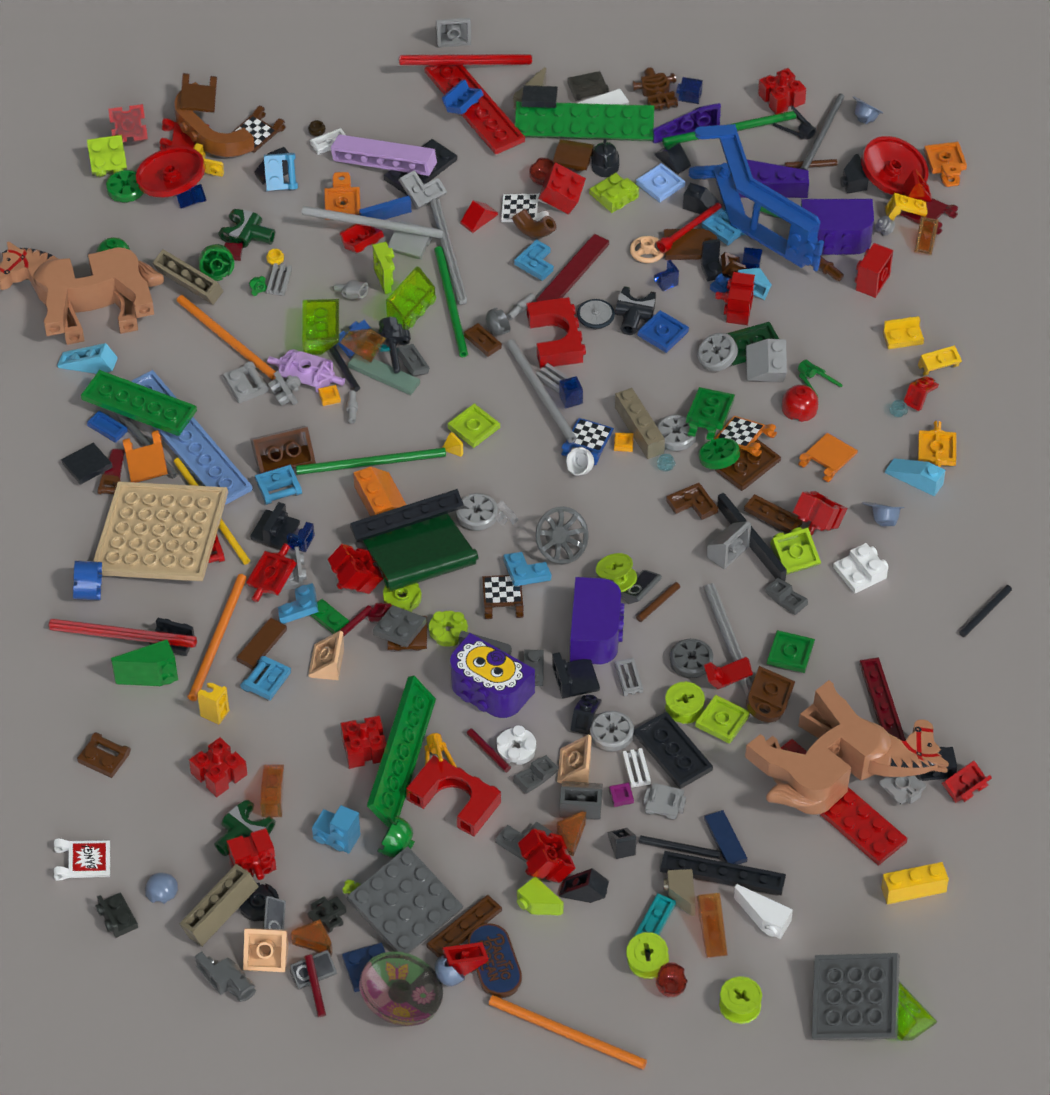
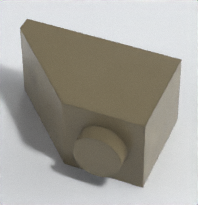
M692 869L667 870V879H663L664 891H668V898L675 900L676 905L690 916H695L696 903Z

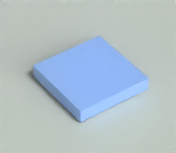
M660 163L636 179V185L658 202H662L683 188L685 181Z

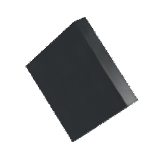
M523 85L521 107L556 108L558 86Z
M94 442L61 459L62 464L80 485L113 468L112 462Z

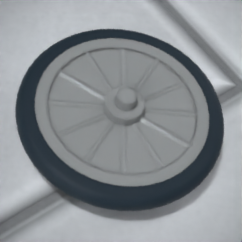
M591 299L583 302L578 307L577 317L584 326L600 329L613 322L615 310L607 301Z

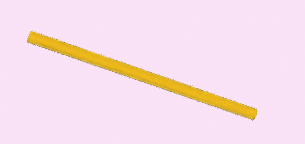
M174 459V464L188 484L199 486L181 459ZM221 518L219 529L243 564H248L250 562L249 557Z

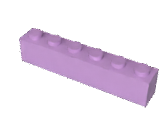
M338 135L331 146L333 161L408 173L415 170L417 174L428 176L437 163L435 149L346 135Z

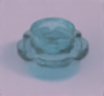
M902 400L894 401L891 405L890 413L896 417L906 415L908 413L906 403Z
M662 454L657 460L658 468L663 471L672 470L675 466L673 456Z

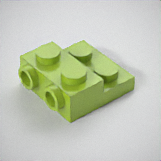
M122 135L87 140L92 175L103 177L107 175L106 173L127 170Z
M615 173L591 187L589 194L613 213L631 201H635L639 197V187L629 178L623 179Z
M387 242L372 245L374 271L384 293H392L391 285H394L393 271L395 270L392 260L394 258L393 249L388 247Z
M798 527L785 535L783 532L778 533L770 541L773 553L787 569L786 575L821 564L808 528L802 529Z

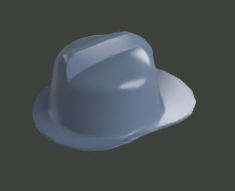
M853 96L857 101L855 115L859 122L868 124L869 122H874L879 114H883L882 111Z
M862 502V504L872 507L874 520L880 526H895L899 519L901 508H905Z

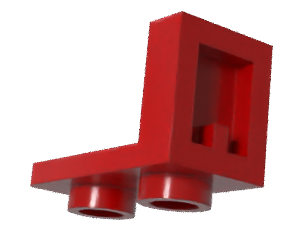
M928 376L910 383L903 404L918 411L922 410L927 394L938 388L939 384Z
M747 657L721 668L715 666L712 662L704 665L708 682L718 690L753 675L750 661Z

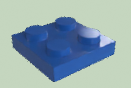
M660 310L638 330V336L667 353L689 332V327Z

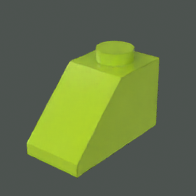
M533 877L517 890L518 905L521 909H526L531 915H562L564 913V902L537 877Z

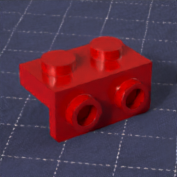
M354 224L340 232L344 248L355 253L363 251L365 247L377 243L379 239L384 237L382 230L360 224Z
M972 761L943 781L942 784L955 803L960 800L966 802L974 796L973 791L977 789L980 792L989 785L987 781L992 779L991 775L985 776L977 763Z

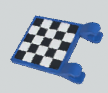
M579 418L572 429L576 436V441L569 443L566 440L562 445L563 451L561 455L567 457L572 447H583L592 453L594 465H597L614 428Z

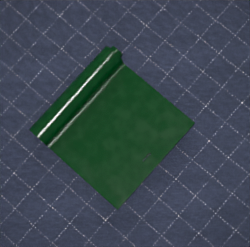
M448 513L362 541L383 573L384 583L389 592L475 565L476 560L479 559L476 549H472Z

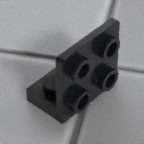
M560 652L552 654V669L562 699L600 691L591 659L566 662L565 659L562 660Z

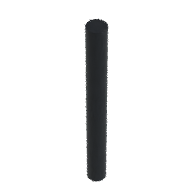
M326 337L323 341L353 391H359L360 386L330 337Z
M1006 585L959 634L962 637H966L1012 591L1011 586Z
M640 835L639 839L640 844L720 859L721 851L683 843Z

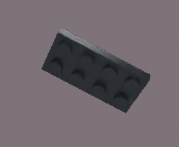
M434 139L429 140L422 146L435 149L437 160L429 176L417 174L424 185L457 161L455 153ZM390 170L384 174L386 182L408 196L399 182V179L408 174V172Z
M667 712L634 729L635 737L679 789L713 771V765Z

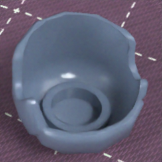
M167 873L152 875L145 887V895L152 903L160 901L165 904L173 899L178 892L176 879Z
M444 955L437 958L434 968L436 976L441 983L446 986H455L465 980V976L463 974L459 975L454 967H448L447 959Z

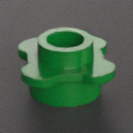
M264 276L251 279L249 287L252 290L251 294L253 296H257L258 293L267 290L265 285L266 278Z

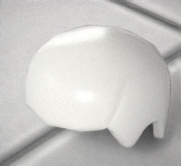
M583 447L572 449L566 459L568 471L576 476L588 474L594 465L592 453Z

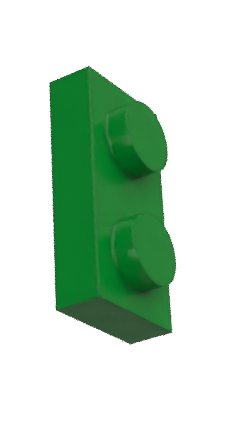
M323 599L317 602L318 612L310 615L332 634L338 632L349 622L345 616Z

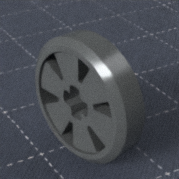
M698 639L681 640L672 647L670 652L671 667L677 674L683 677H701L706 674L704 665L709 662L713 663L712 649L708 644Z

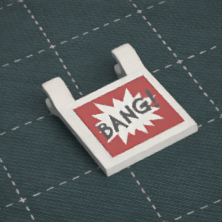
M55 839L54 851L56 853L69 850V867L56 866L54 868L55 880L110 877V840L67 841Z

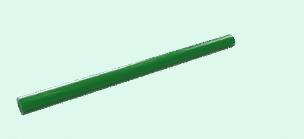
M794 111L727 125L735 124L737 131L793 120L796 119V114ZM694 131L662 138V142L665 147L679 142L684 143L698 140L699 138L695 136Z
M437 246L434 251L459 356L466 357L468 356V350L443 247Z
M445 448L297 465L296 471L297 475L440 458L446 457Z

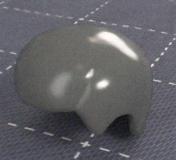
M498 308L489 310L486 315L488 329L496 335L510 332L511 327L504 311L497 310Z

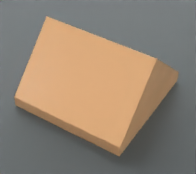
M338 631L314 644L308 673L309 677L339 680L344 654L342 631Z
M588 734L560 748L558 783L562 784L563 781L589 783L591 735Z
M245 928L243 970L285 972L289 947L287 930Z

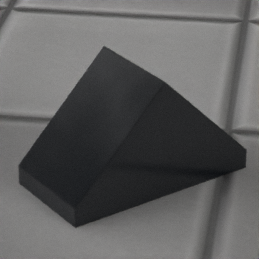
M680 142L667 145L655 153V157L676 174H680L691 167V163Z
M628 828L607 832L616 859L636 855V835Z

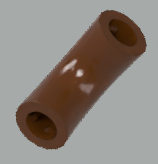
M526 209L511 218L516 227L530 238L540 239L546 237L557 228L555 221L550 216H544L539 221H535Z

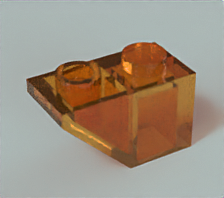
M372 329L349 331L340 343L371 363L379 353L386 338Z

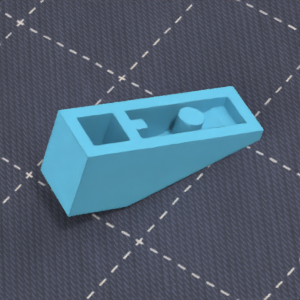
M104 343L63 352L57 366L62 369L97 374L99 370L104 372L113 371L118 357Z
M894 458L885 470V473L935 496L944 484L946 470L930 462Z

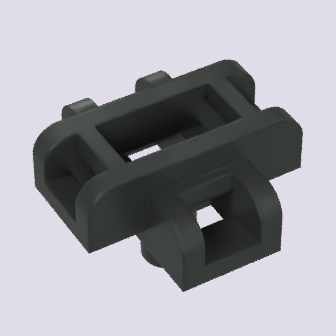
M324 896L311 904L312 911L308 912V918L314 922L317 929L324 926L330 933L336 926L343 925V920L340 916L346 913V907L338 896L329 901Z

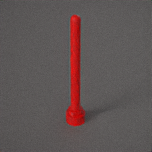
M714 204L670 237H662L658 240L656 245L659 251L662 253L669 251L675 241L721 209V204Z

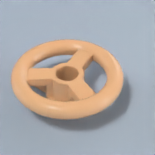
M653 236L639 237L630 245L632 257L642 263L657 262L665 253L656 250L655 243L659 239ZM641 243V248L635 251L636 245ZM643 254H652V255H654L655 257H652V258H644V257H641V255H643Z

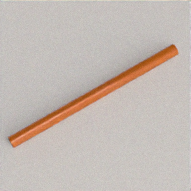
M180 295L177 298V302L249 362H253L271 380L276 378L274 375L276 371L185 296Z
M238 574L190 689L188 699L191 701H196L198 698L197 693L202 689L247 577L243 574Z
M492 995L489 1000L490 1006L644 1070L647 1064V1060L497 996Z

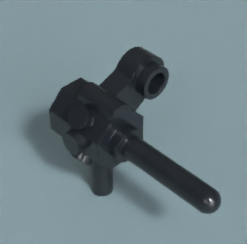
M386 317L379 321L378 332L364 335L363 340L364 343L382 339L383 344L389 346L393 372L398 374L400 372L396 345L398 343L400 345L409 344L411 340L410 331L402 329V324H398L396 317Z

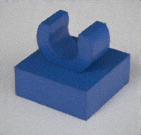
M720 273L715 278V281L710 284V290L715 293L730 291L727 289L728 279L730 278H726Z

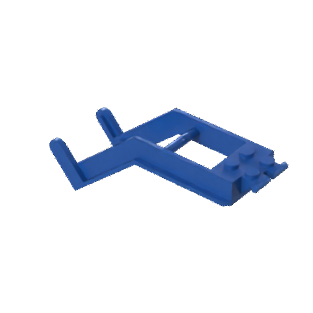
M735 124L696 128L695 136L699 139L719 138L727 163L691 167L688 173L689 177L692 179H716L731 226L736 229L738 228L742 233L800 268L805 265H812L813 270L818 271L824 241L819 240L818 242L817 238L820 227L818 216L752 177ZM739 193L754 202L752 218L745 214ZM761 206L791 224L788 240L758 223Z

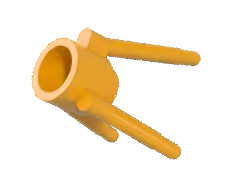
M439 733L428 735L426 737L427 745L424 746L425 765L430 759V752L437 754L439 761L442 762L441 752L444 751L450 764L456 767L447 749L446 742L442 740V736Z

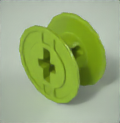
M624 553L607 555L597 563L595 568L596 574L600 578L615 582L621 592L630 589L637 580V573L632 569V558Z
M686 681L678 682L667 690L665 709L672 719L683 724L696 722L705 710V696L702 689L696 684Z
M652 932L640 933L630 940L626 953L630 970L636 976L643 979H652L660 976L669 964L668 947L665 940ZM645 950L650 951L651 961H646Z
M742 976L733 977L723 984L719 1003L722 1015L727 1020L738 1024L749 1023L756 1019L761 1010L762 991L760 986L754 980Z

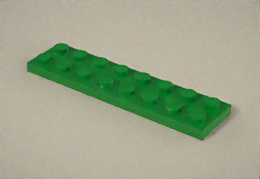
M516 101L515 127L525 137L653 141L654 105L556 103V108L521 107V102Z
M415 676L407 678L367 803V807L388 828L391 823H397V820L394 819L396 815L400 817L406 798V788L410 785L436 702V698Z

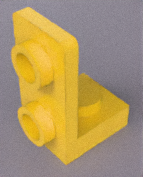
M196 143L194 149L203 156L206 166L205 173L223 177V163L206 159L203 145Z
M896 193L893 194L885 206L886 216H889L890 220H894L901 210L921 216L927 215L925 201Z

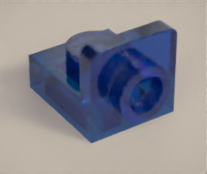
M306 522L304 527L299 530L298 535L288 533V545L293 550H295V547H299V551L306 552L315 536L314 524Z

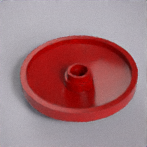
M891 136L877 137L867 144L862 153L861 164L865 175L877 188L885 193L905 195L903 185L912 170L915 169L925 182L928 180L929 171L924 157L914 146L902 139Z
M184 146L170 147L146 158L137 169L136 181L140 190L146 195L152 197H171L194 187L202 179L206 166L203 156L199 151Z

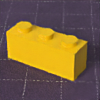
M943 862L885 873L882 877L881 889L886 903L892 904L947 892L949 878Z

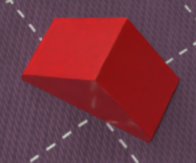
M916 169L912 170L903 185L905 196L927 202L932 201L929 185Z
M473 200L461 220V225L474 233L498 216V212L486 203Z
M483 942L443 947L442 949L447 959L448 967H454L459 974L464 976L489 960Z

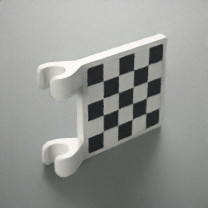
M540 193L503 194L501 222H513L511 218L524 209L528 211L535 221H539L544 216H549V212L542 211L537 214L538 201L545 203L538 199Z

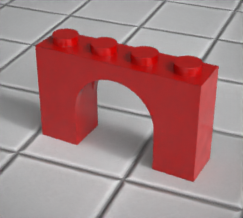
M569 297L527 303V319L530 328L557 326L567 332V335L559 340L537 343V359L540 369L542 367L545 368L547 363L553 367L583 363V355H586L585 344H581V341H583L582 332L578 331V317H574L576 314L575 305L571 304Z
M433 755L406 788L407 800L424 809L435 794L442 789L453 787L464 790L470 796V800L457 816V828L475 837L501 804V791L493 785L490 786L484 783L480 778L471 776L462 768L449 764L445 759L440 762L439 758Z

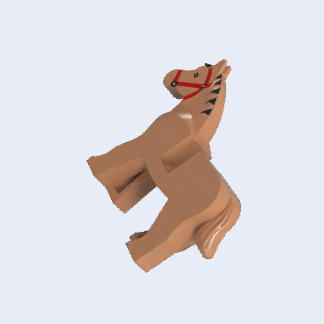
M7 242L8 249L2 252L0 290L10 288L12 283L30 280L38 298L47 307V315L44 319L46 336L64 333L67 345L85 341L83 329L75 313L100 309L114 303L121 310L118 316L120 334L137 331V318L154 315L149 287L158 286L164 282V277L161 273L154 270L150 265L139 261L137 256L126 248H113L89 254L91 276L75 279L70 258L58 259L54 255L40 250L18 248L11 242Z
M830 680L815 690L814 703L800 713L798 726L819 738L805 755L782 750L774 736L765 740V737L761 734L746 745L745 753L746 759L766 775L771 776L777 783L766 795L768 802L795 807L803 813L812 815L828 811L847 793L850 773L862 781L873 775L905 777L920 775L930 771L946 773L948 770L946 767L949 765L941 757L943 749H940L935 743L933 725L928 720H917L914 723L913 732L906 741H902L887 733L880 725L860 718L847 701L836 692L834 684Z

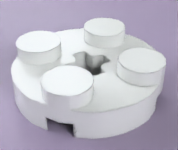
M523 726L507 729L497 737V753L507 763L513 762L516 765H522L534 757L536 739ZM513 744H520L519 749L517 747L512 748Z

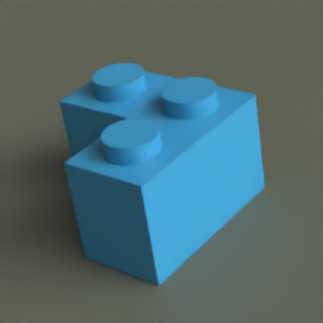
M340 805L335 814L323 809L312 827L313 839L320 844L332 846L337 851L350 853L361 835L359 812Z

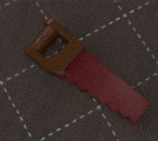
M112 449L109 460L112 462L113 468L105 471L104 475H102L98 494L114 495L118 482H121L124 450Z

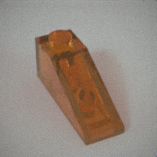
M284 764L264 765L260 803L262 817H282Z
M720 893L698 895V913L706 958L727 956Z

